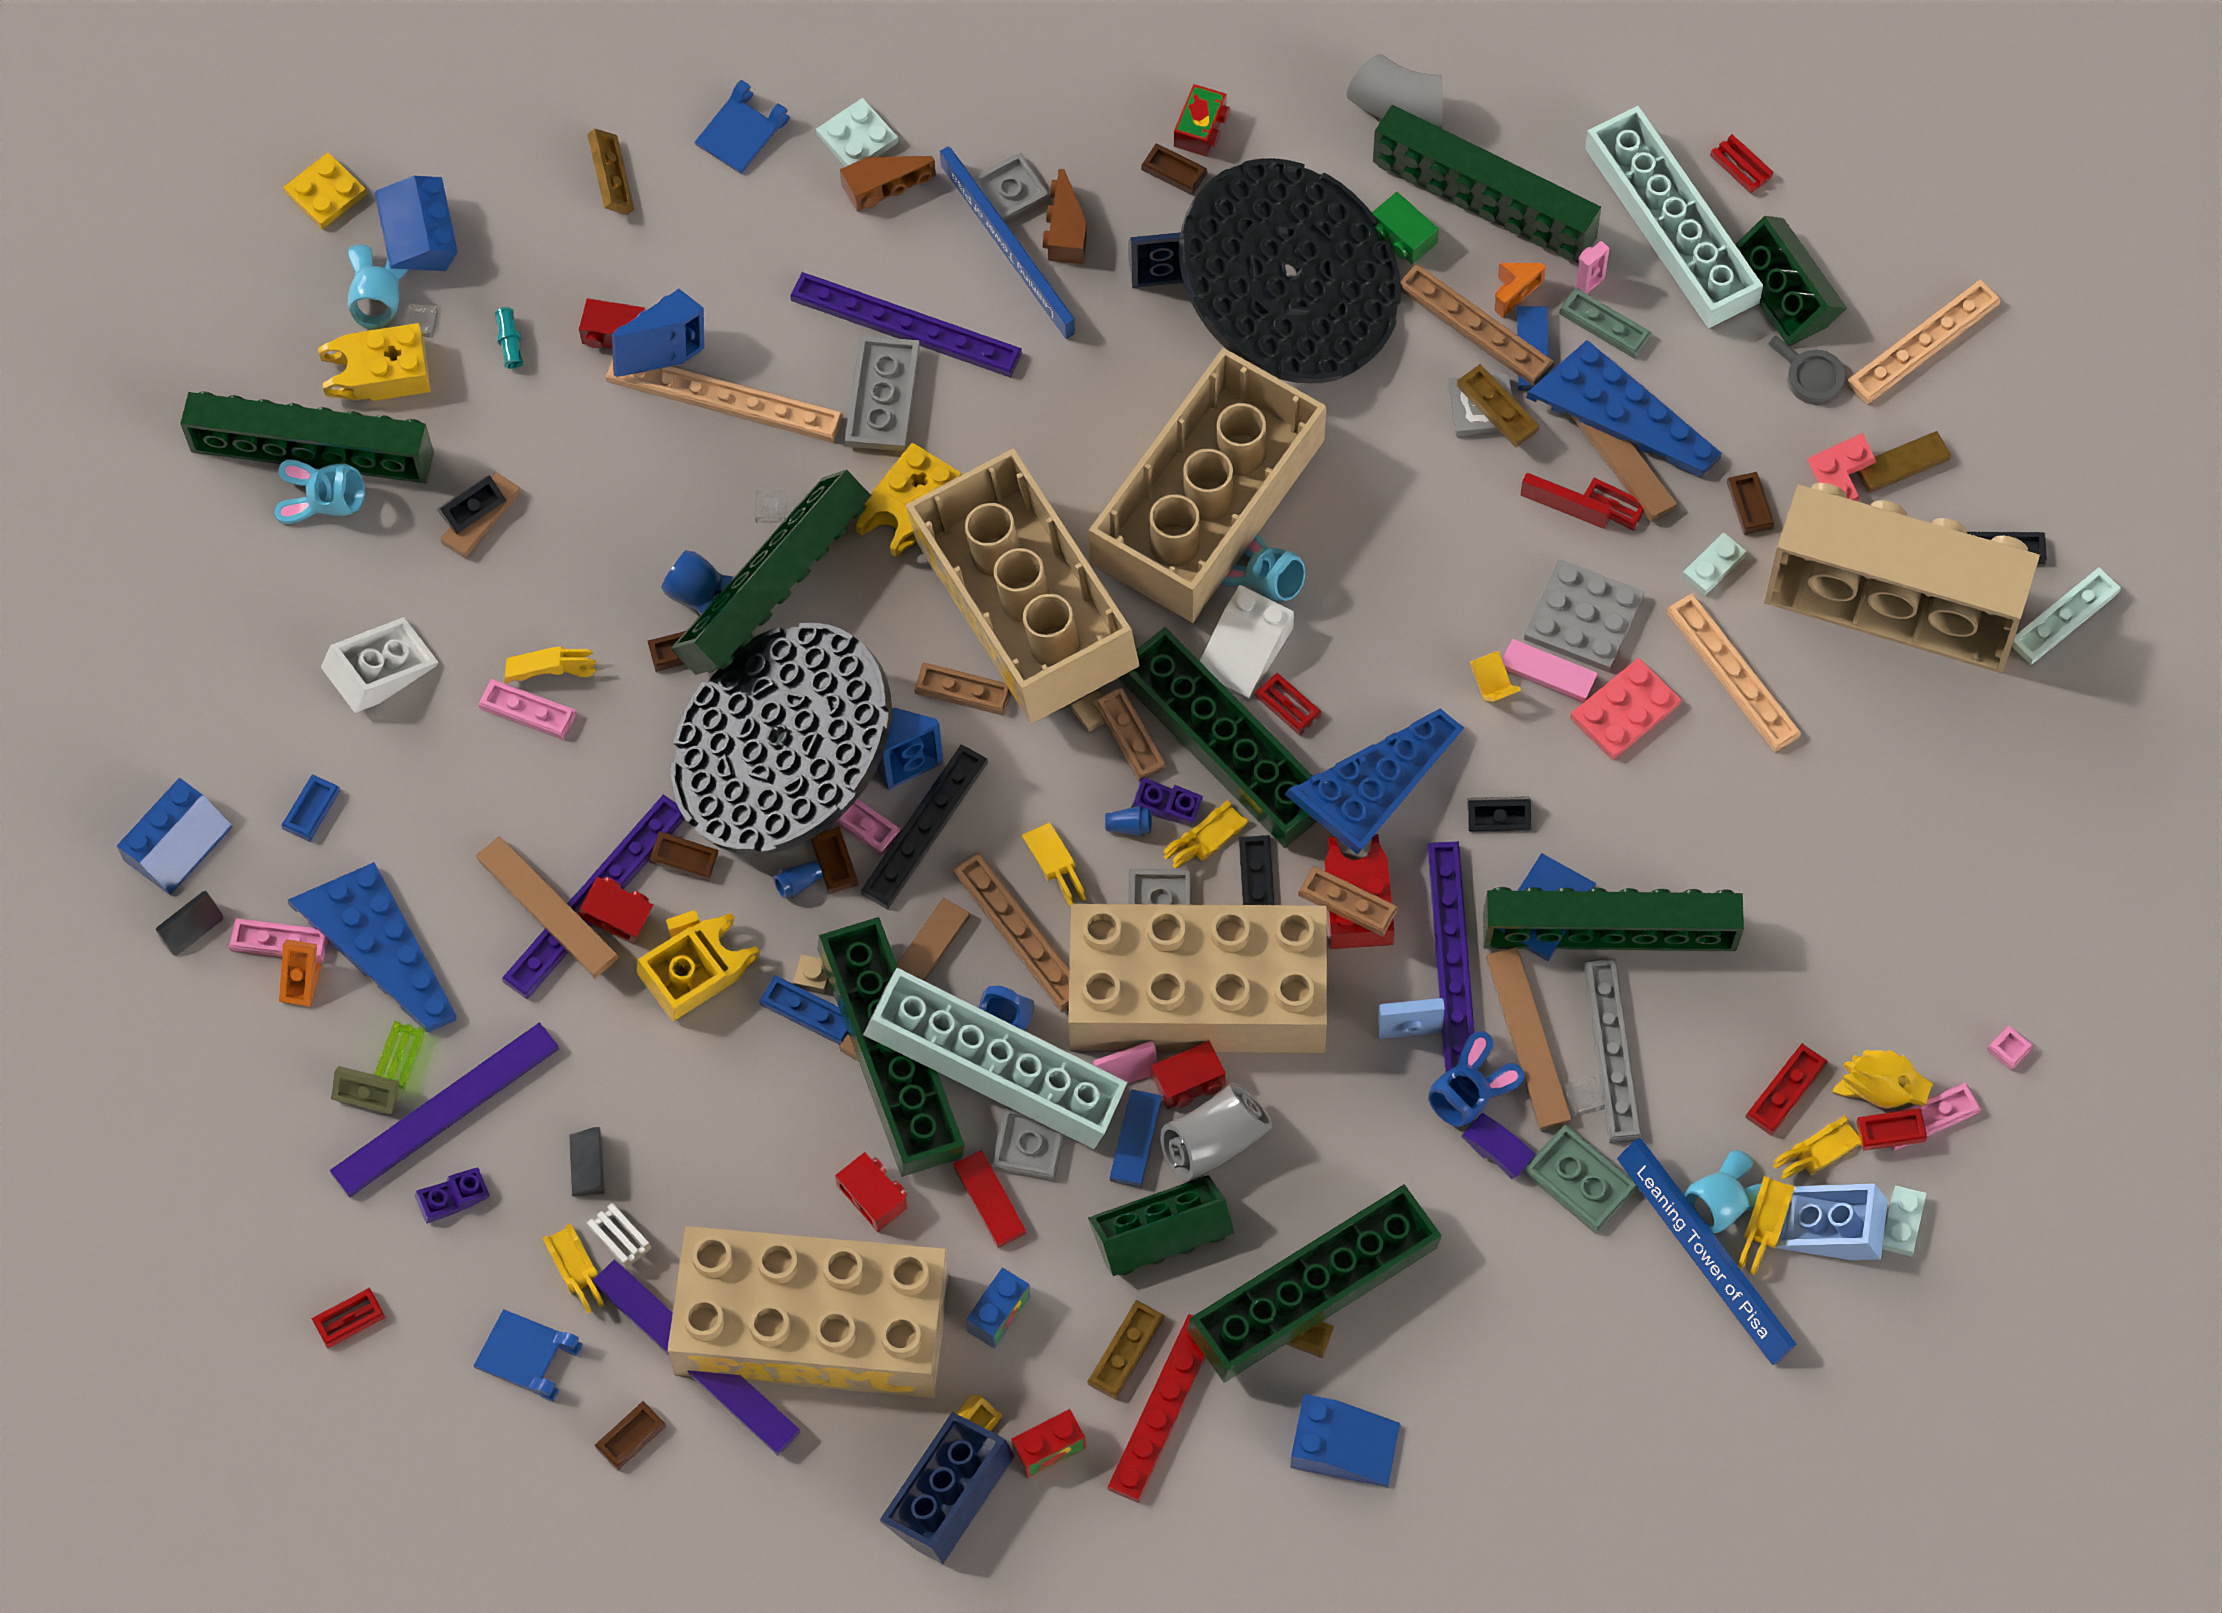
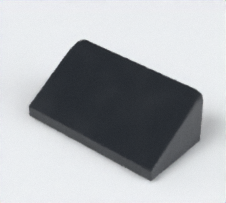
M488 475L437 508V511L451 529L458 534L507 500L491 476Z
M1529 796L1467 798L1468 831L1531 830V798Z
M205 890L157 926L155 930L161 942L174 956H177L221 922L223 915Z
M592 1127L570 1134L572 1197L605 1194L602 1133L600 1127Z

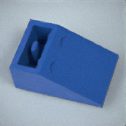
M677 289L670 295L664 296L648 310L642 311L626 325L620 326L612 334L614 375L620 377L683 364L705 349L704 307L681 289Z

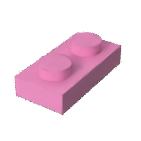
M1602 241L1593 248L1591 246L1586 248L1579 257L1576 288L1586 294L1605 279L1610 248Z

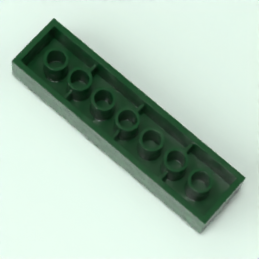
M1395 105L1390 106L1374 131L1373 162L1379 168L1385 171H1392L1402 176L1409 183H1416L1425 187L1432 194L1443 196L1453 201L1458 207L1469 209L1479 214L1486 221H1494L1506 227L1509 232L1516 235L1520 234L1532 240L1539 247H1547L1557 252L1566 260H1573L1579 263L1581 253L1586 248L1592 246L1597 238L1601 206Z
M206 391L199 393L188 392L180 422L192 453L281 464L285 460H298L315 469H321L334 464H347L357 469L364 476L427 484L434 455L427 425L416 419L404 421L392 419L386 415L374 417L362 415L356 411L344 413L333 411L326 407L314 409L303 407L296 403L284 405L273 403L266 399L258 401L247 400L236 395L228 397L216 396Z
M847 469L822 477L672 646L671 650L695 675L705 672L712 673L714 670H723L729 666L734 660L732 654L738 647L743 648L752 640L754 636L752 631L757 626L764 625L772 617L773 613L771 610L776 604L780 605L788 599L792 593L789 589L795 582L800 583L811 572L809 566L814 561L821 560L829 552L830 549L827 546L833 539L837 540L848 530L846 524L852 518L856 519L866 510L867 506L865 503L872 495Z
M1166 627L1162 628L1136 649L1140 666L1120 676L1119 680L1284 848L1317 822L1285 795L1288 789L1308 781L1313 775Z
M1496 887L1493 890H1487L1483 908V949H1511L1515 947L1518 949H1529V946L1522 942L1530 939V929H1536V939L1538 941L1546 943L1560 941L1556 949L1737 951L1744 930L1743 893H1734V891L1728 889L1718 890L1715 893H1702L1698 889H1688L1684 892H1670L1668 889L1639 892L1637 889L1626 888L1620 890V892H1607L1603 888H1592L1588 891H1575L1573 888L1543 891L1542 888L1530 887L1524 891H1511L1508 887ZM1497 928H1504L1505 933ZM1562 929H1567L1562 937Z
M876 917L820 934L817 950L901 1177L962 1158L965 1145L937 1071L863 1035L896 968H898L880 918Z
M1403 1184L1190 1317L1187 1331L1223 1383L1436 1250L1442 1235L1406 1185Z

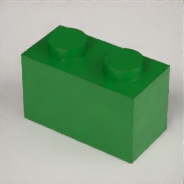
M1395 192L1372 212L1378 220L1374 225L1377 231L1384 237L1385 241H1390L1394 253L1399 258H1405L1412 265L1438 243L1439 228L1398 192Z

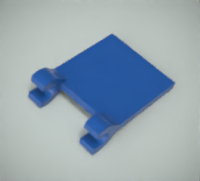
M743 80L736 84L729 100L694 142L695 145L740 174L744 172L778 129L785 126L790 119V116L786 114L788 112L787 108L779 103L774 106L768 118L746 105L752 98L753 92L749 90L751 86Z
M503 1309L474 1364V1368L528 1389L540 1397L554 1402L559 1389L555 1388L556 1384L543 1377L558 1348L571 1355L578 1356L583 1344L578 1342L579 1337L574 1334L554 1330Z

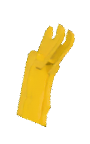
M562 646L509 657L506 659L504 684L515 680L524 681L532 676L549 673L561 675L563 672H567L582 678L590 677L596 671V668L592 667H594L597 660L587 658V656L593 654V651L589 649H565Z
M1227 799L1196 827L1184 833L1180 839L1170 843L1163 851L1165 854L1163 857L1167 860L1176 855L1172 860L1174 863L1172 866L1175 869L1195 856L1204 861L1242 830L1249 820L1245 816L1242 817Z
M1049 822L1022 834V839L1040 866L1046 880L1056 879L1068 906L1074 903L1071 900L1073 897L1061 876L1068 873L1080 900H1086L1083 894L1084 889L1074 872L1076 865L1051 823Z
M1843 1115L1815 1135L1781 1154L1774 1160L1775 1164L1772 1166L1774 1169H1777L1798 1158L1800 1161L1794 1162L1782 1171L1783 1175H1781V1178L1783 1180L1804 1169H1807L1810 1175H1813L1861 1144L1860 1137L1847 1122L1849 1119Z
M1766 1176L1763 1177L1744 1238H1747V1242L1738 1263L1741 1271L1746 1264L1753 1241L1761 1243L1752 1265L1750 1274L1753 1275L1759 1269L1766 1246L1776 1248L1795 1186L1784 1184Z
M570 1223L565 1226V1229L549 1237L546 1235L542 1239L570 1293L576 1292L588 1314L592 1311L581 1291L582 1288L588 1286L599 1307L604 1305L598 1290L592 1282L598 1273Z

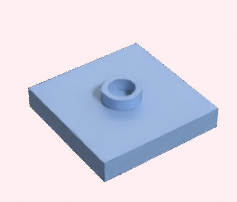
M1436 998L1379 1005L1378 1039L1442 1033L1445 1010L1443 999Z

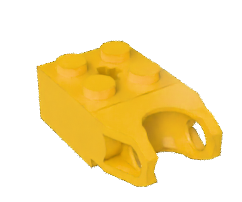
M419 323L345 334L318 347L321 361L347 366L341 374L335 375L322 383L325 397L354 401L363 399L377 401L431 392L425 344ZM329 351H338L334 354L327 353ZM336 386H337V387H342V388H339V389H331L332 387H336Z
M912 442L872 491V496L865 504L867 508L856 524V532L863 536L877 526H893L896 532L889 547L891 548L890 554L897 557L904 550L916 544L906 504L961 476L962 473Z
M732 913L718 918L703 920L692 928L688 927L637 960L638 976L672 1022L737 982L747 967L759 958L760 951L756 946L739 951H730L721 945L719 940L734 925L735 917ZM680 972L681 975H684V974L686 973L687 975H686V976H678V975H676V973Z

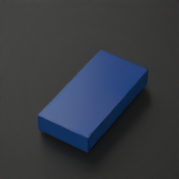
M312 774L283 821L282 829L310 842L340 793V787Z

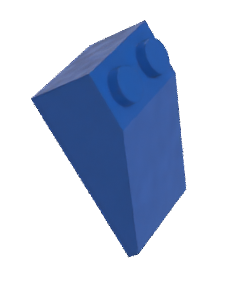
M1303 1394L1290 1468L1388 1487L1400 1423L1337 1400Z

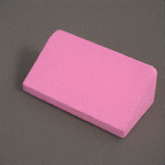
M1148 1041L1094 1060L1093 1065L1126 1081V1085L1151 1077V1065L1158 1063V1058L1153 1041Z

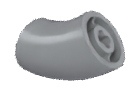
M1378 54L1369 59L1352 78L1347 89V98L1363 110L1383 119L1390 106L1395 105L1442 128V75L1409 70L1392 62L1384 55Z
M1231 1082L1200 1107L1165 1124L1161 1129L1160 1136L1162 1151L1172 1172L1179 1179L1190 1181L1240 1154L1272 1129L1273 1124L1261 1104L1245 1088Z

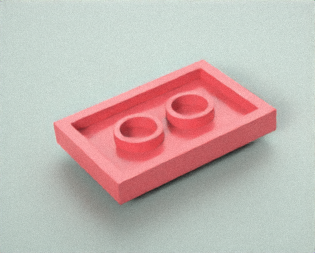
M1638 657L1571 712L1570 719L1614 760L1677 708L1681 703V698Z

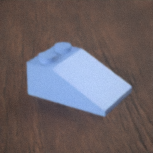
M1876 1184L1795 1186L1776 1247L1783 1250L1845 1260H1880L1888 1199Z

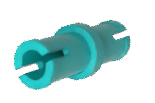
M502 307L494 312L499 331L497 342L502 347L505 368L516 369L524 364L519 346L521 335L516 330L513 309Z

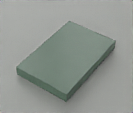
M1566 1124L1530 1160L1522 1171L1595 1234L1638 1190V1186L1630 1177Z

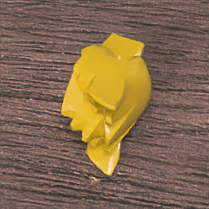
M1890 1049L1887 1051L1865 1050L1862 1052V1057L1854 1055L1851 1058L1853 1062L1846 1061L1843 1064L1849 1074L1844 1075L1842 1080L1832 1090V1093L1844 1097L1861 1098L1877 1107L1885 1109L1896 1108L1909 1102L1924 1107L1933 1083L1920 1075L1904 1054L1899 1056Z

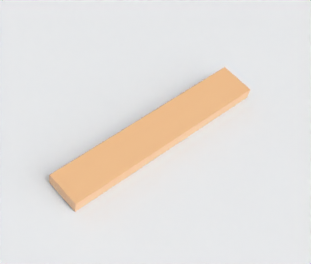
M1980 279L1849 378L1847 385L1868 405L2000 304L2001 298Z
M1693 593L1667 608L1666 613L1774 752L1800 737V730Z

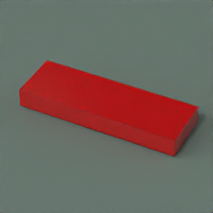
M1525 474L1520 496L1605 529L1609 521L1610 505L1533 474Z
M1801 1043L1747 1112L1745 1118L1772 1136L1827 1066L1828 1061Z
M982 1150L953 1163L958 1177L997 1248L1026 1234L1023 1223Z

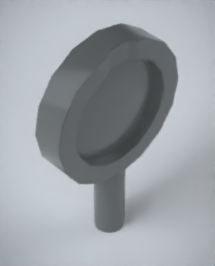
M1774 336L1770 340L1769 345L1791 363L1787 381L1789 389L1796 398L1808 404L1821 405L1827 404L1838 397L1843 390L1846 373L1843 364L1835 355L1818 349L1798 354L1778 336Z

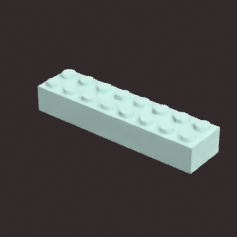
M1636 106L1587 131L1585 150L1707 328L1709 329L1759 304L1763 284L1640 107Z
M896 968L863 1034L1092 1149L1097 1146L1104 1136L1127 1084L1126 1081L899 968Z

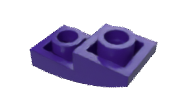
M1143 777L1139 783L1131 808L1142 805L1143 808H1150L1151 815L1154 817L1193 825L1203 796L1177 785L1169 788Z
M1481 1113L1461 1136L1483 1159L1490 1157L1511 1179L1517 1177L1536 1155L1514 1134L1484 1113Z
M478 1167L450 1175L446 1182L416 1190L415 1193L416 1201L426 1224L465 1210L490 1196Z

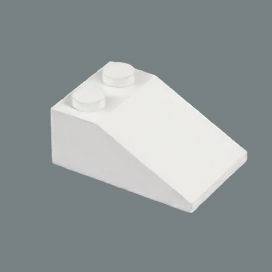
M1239 585L1226 606L1200 662L1229 691L1250 700L1293 629L1294 611Z
M403 617L330 645L321 669L351 709L357 713L380 704L436 667L438 661Z

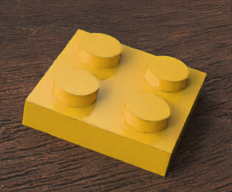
M329 152L283 186L284 193L322 230L367 195L366 188Z

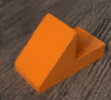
M1500 263L1498 278L1505 284L1495 294L1494 311L1502 318L1505 317L1544 282L1546 266L1543 263Z
M286 939L283 943L279 1002L311 1006L322 964L316 963L317 944Z

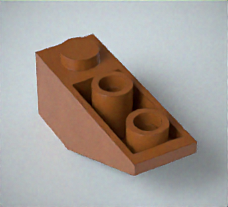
M932 156L866 157L839 169L841 185L857 212L864 208H872L880 201L891 196H898L906 189L917 184H924L936 176L935 160Z
M1059 169L1057 180H1052L1050 197L1054 198V204L1048 205L1046 223L1051 224L1049 231L1044 230L1042 247L1048 250V260L1083 264L1087 242V223L1065 169Z

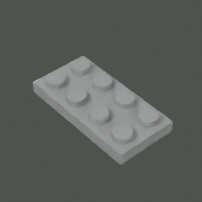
M860 335L845 435V447L905 452L920 342L918 340Z

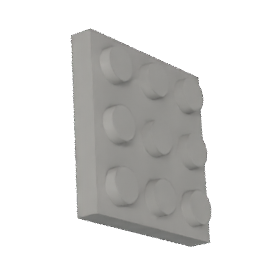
M1558 559L1524 634V640L1610 673L1644 597V591Z

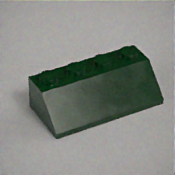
M1764 216L1735 244L1763 284L1759 303L1760 307L1788 346H1792L1826 329L1847 309L1784 218Z
M1209 1175L1088 1217L1104 1262L1112 1276L1130 1274L1141 1266L1161 1263L1167 1257L1178 1253L1192 1252L1200 1245L1209 1242H1220L1226 1236L1235 1233L1226 1200Z

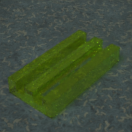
M394 1020L374 1075L396 1080L394 1077L410 1035L415 1036L400 1077L397 1080L400 1081L399 1088L404 1090L426 1034L425 1029L420 1027L416 1029L409 1024L405 1026L401 1022ZM400 1033H403L398 1044L397 1050L395 1052L394 1058L392 1060V1063L390 1065L389 1071L387 1073V1076L385 1077L384 1073L386 1071L390 1057L394 1050L398 1036Z

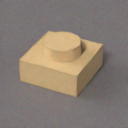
M801 954L793 984L804 990L825 994L828 977L821 958Z

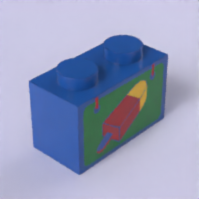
M1002 1267L966 1318L967 1332L995 1349L1031 1297L1030 1284Z

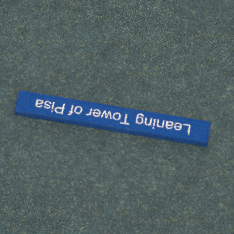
M947 146L940 150L941 167L1064 338L1067 339L1075 334V319L952 148Z
M1641 1138L1634 1140L1620 1154L1617 1160L1772 1365L1778 1363L1797 1345L1644 1141Z

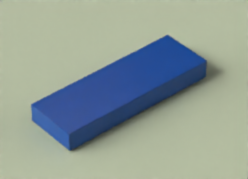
M1517 306V335L1548 357L1547 306ZM1518 376V390H1530L1534 387Z
M774 975L759 1000L761 1006L838 1045H841L848 1035L838 1006Z
M1131 1089L1110 1173L1111 1182L1141 1188L1162 1103V1095Z

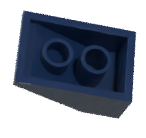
M1181 232L1130 237L1128 241V259L1132 288L1184 283L1179 261V239Z

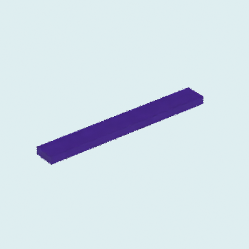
M801 272L790 295L792 302L898 339L918 340L921 347L1010 378L1022 355V348L804 272Z
M664 794L658 799L567 903L577 914L596 877L601 879L604 877L611 878L621 885V889H625L650 860L658 832L672 835L685 820L677 803ZM585 921L590 927L593 925V924H591V923ZM544 929L506 972L502 980L506 985L528 1000L569 952Z
M1459 841L1434 842L1427 845L1439 998L1443 999L1445 1008L1442 1027L1445 1073L1458 1064L1466 1040L1475 1032Z
M537 1023L330 1169L331 1175L350 1198L558 1051V1045L541 1023Z
M614 1259L592 1280L596 1289L669 1355L668 1344L673 1312ZM687 1370L693 1379L777 1456L801 1433L796 1425L741 1375Z

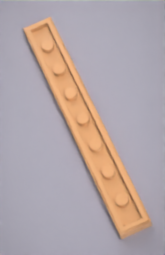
M612 359L606 374V381L832 443L835 441L843 420V412L672 366L616 377L613 371Z

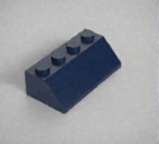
M952 1412L880 1518V1522L918 1552L944 1564L1015 1457L1013 1451L1004 1438Z

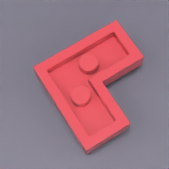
M1863 433L1807 458L1818 483H1828L1837 486L1846 493L1847 499L1857 502L1860 501V498L1849 475L1876 463Z

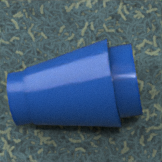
M1141 805L1106 813V831L1143 837L1144 833H1151L1152 831L1150 808H1143Z
M812 861L780 869L779 874L775 875L773 880L782 898H794L818 879L822 878V871L818 863Z

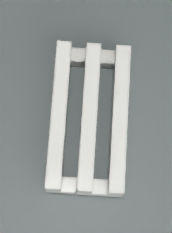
M611 1203L607 1206L608 1211L606 1213L601 1211L597 1214L598 1219L595 1221L591 1219L587 1224L591 1231L627 1268L652 1248L642 1234ZM612 1218H615L641 1246L637 1249L611 1221ZM605 1225L628 1249L631 1255L627 1257L604 1233L601 1227Z

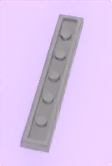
M1616 958L1584 961L1609 1143L1634 1141L1641 1138L1642 1134Z

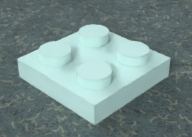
M863 98L816 128V135L845 167L866 157H879L899 143L898 136Z

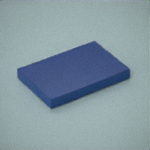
M1541 853L1518 891H1524L1530 887L1542 888L1543 891H1556L1559 888L1588 891L1595 888L1596 883ZM1497 928L1505 933L1504 928ZM1530 929V939L1522 943L1529 946L1528 951L1549 962L1560 941L1551 943L1540 942L1536 939V929ZM1562 929V937L1567 929Z

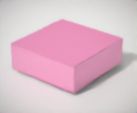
M2008 1025L1988 1046L1987 1051L2012 1071L2032 1050L2034 1045Z

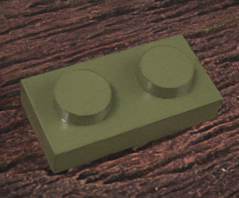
M338 1066L334 1072L331 1099L392 1115L396 1110L400 1081Z

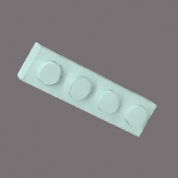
M2098 567L2016 634L2012 647L2032 665L2119 594L2121 587Z

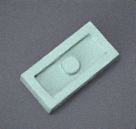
M1723 532L1683 571L1682 578L1706 596L1745 558L1747 551Z
M1894 1186L1885 1223L1883 1250L1912 1257L1927 1193Z

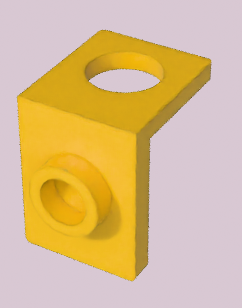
M1499 651L1491 652L1469 662L1484 701L1494 702L1521 691L1519 686L1511 685Z

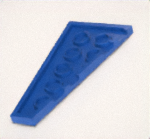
M1588 340L1582 343L1530 389L1526 396L1531 401L1536 402L1539 400L1552 406L1551 410L1560 414L1564 411L1579 418L1580 423H1584L1622 441L1625 439L1638 445V449L1643 452L1649 453L1651 451L1665 457L1668 463L1698 477L1705 474L1720 460L1722 455L1718 449Z
M1439 708L1413 722L1409 727L1397 733L1395 732L1379 743L1372 744L1336 763L1334 767L1312 776L1308 781L1295 785L1288 789L1285 795L1358 855L1464 727Z
M375 862L288 899V905L294 911H298L303 915L314 929H318L331 941V945L356 968L377 983L378 988L385 994L390 995L401 1006V1009L427 1033L456 1020V1014Z

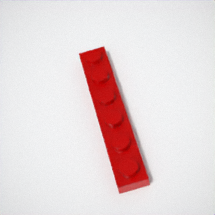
M1189 1313L1108 1485L1109 1491L1136 1503L1139 1502L1206 1358L1187 1331L1190 1317L1194 1316Z

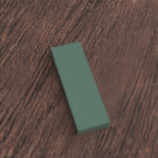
M1578 288L1573 290L1559 309L1561 316L1632 358L1637 356L1651 337L1649 330Z

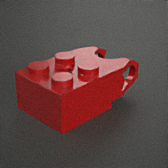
M1375 834L1371 838L1370 851L1364 858L1359 860L1346 858L1336 843V837H1328V854L1324 864V871L1392 903L1388 858L1380 845L1379 834ZM1327 910L1330 949L1393 945L1394 919L1382 937Z

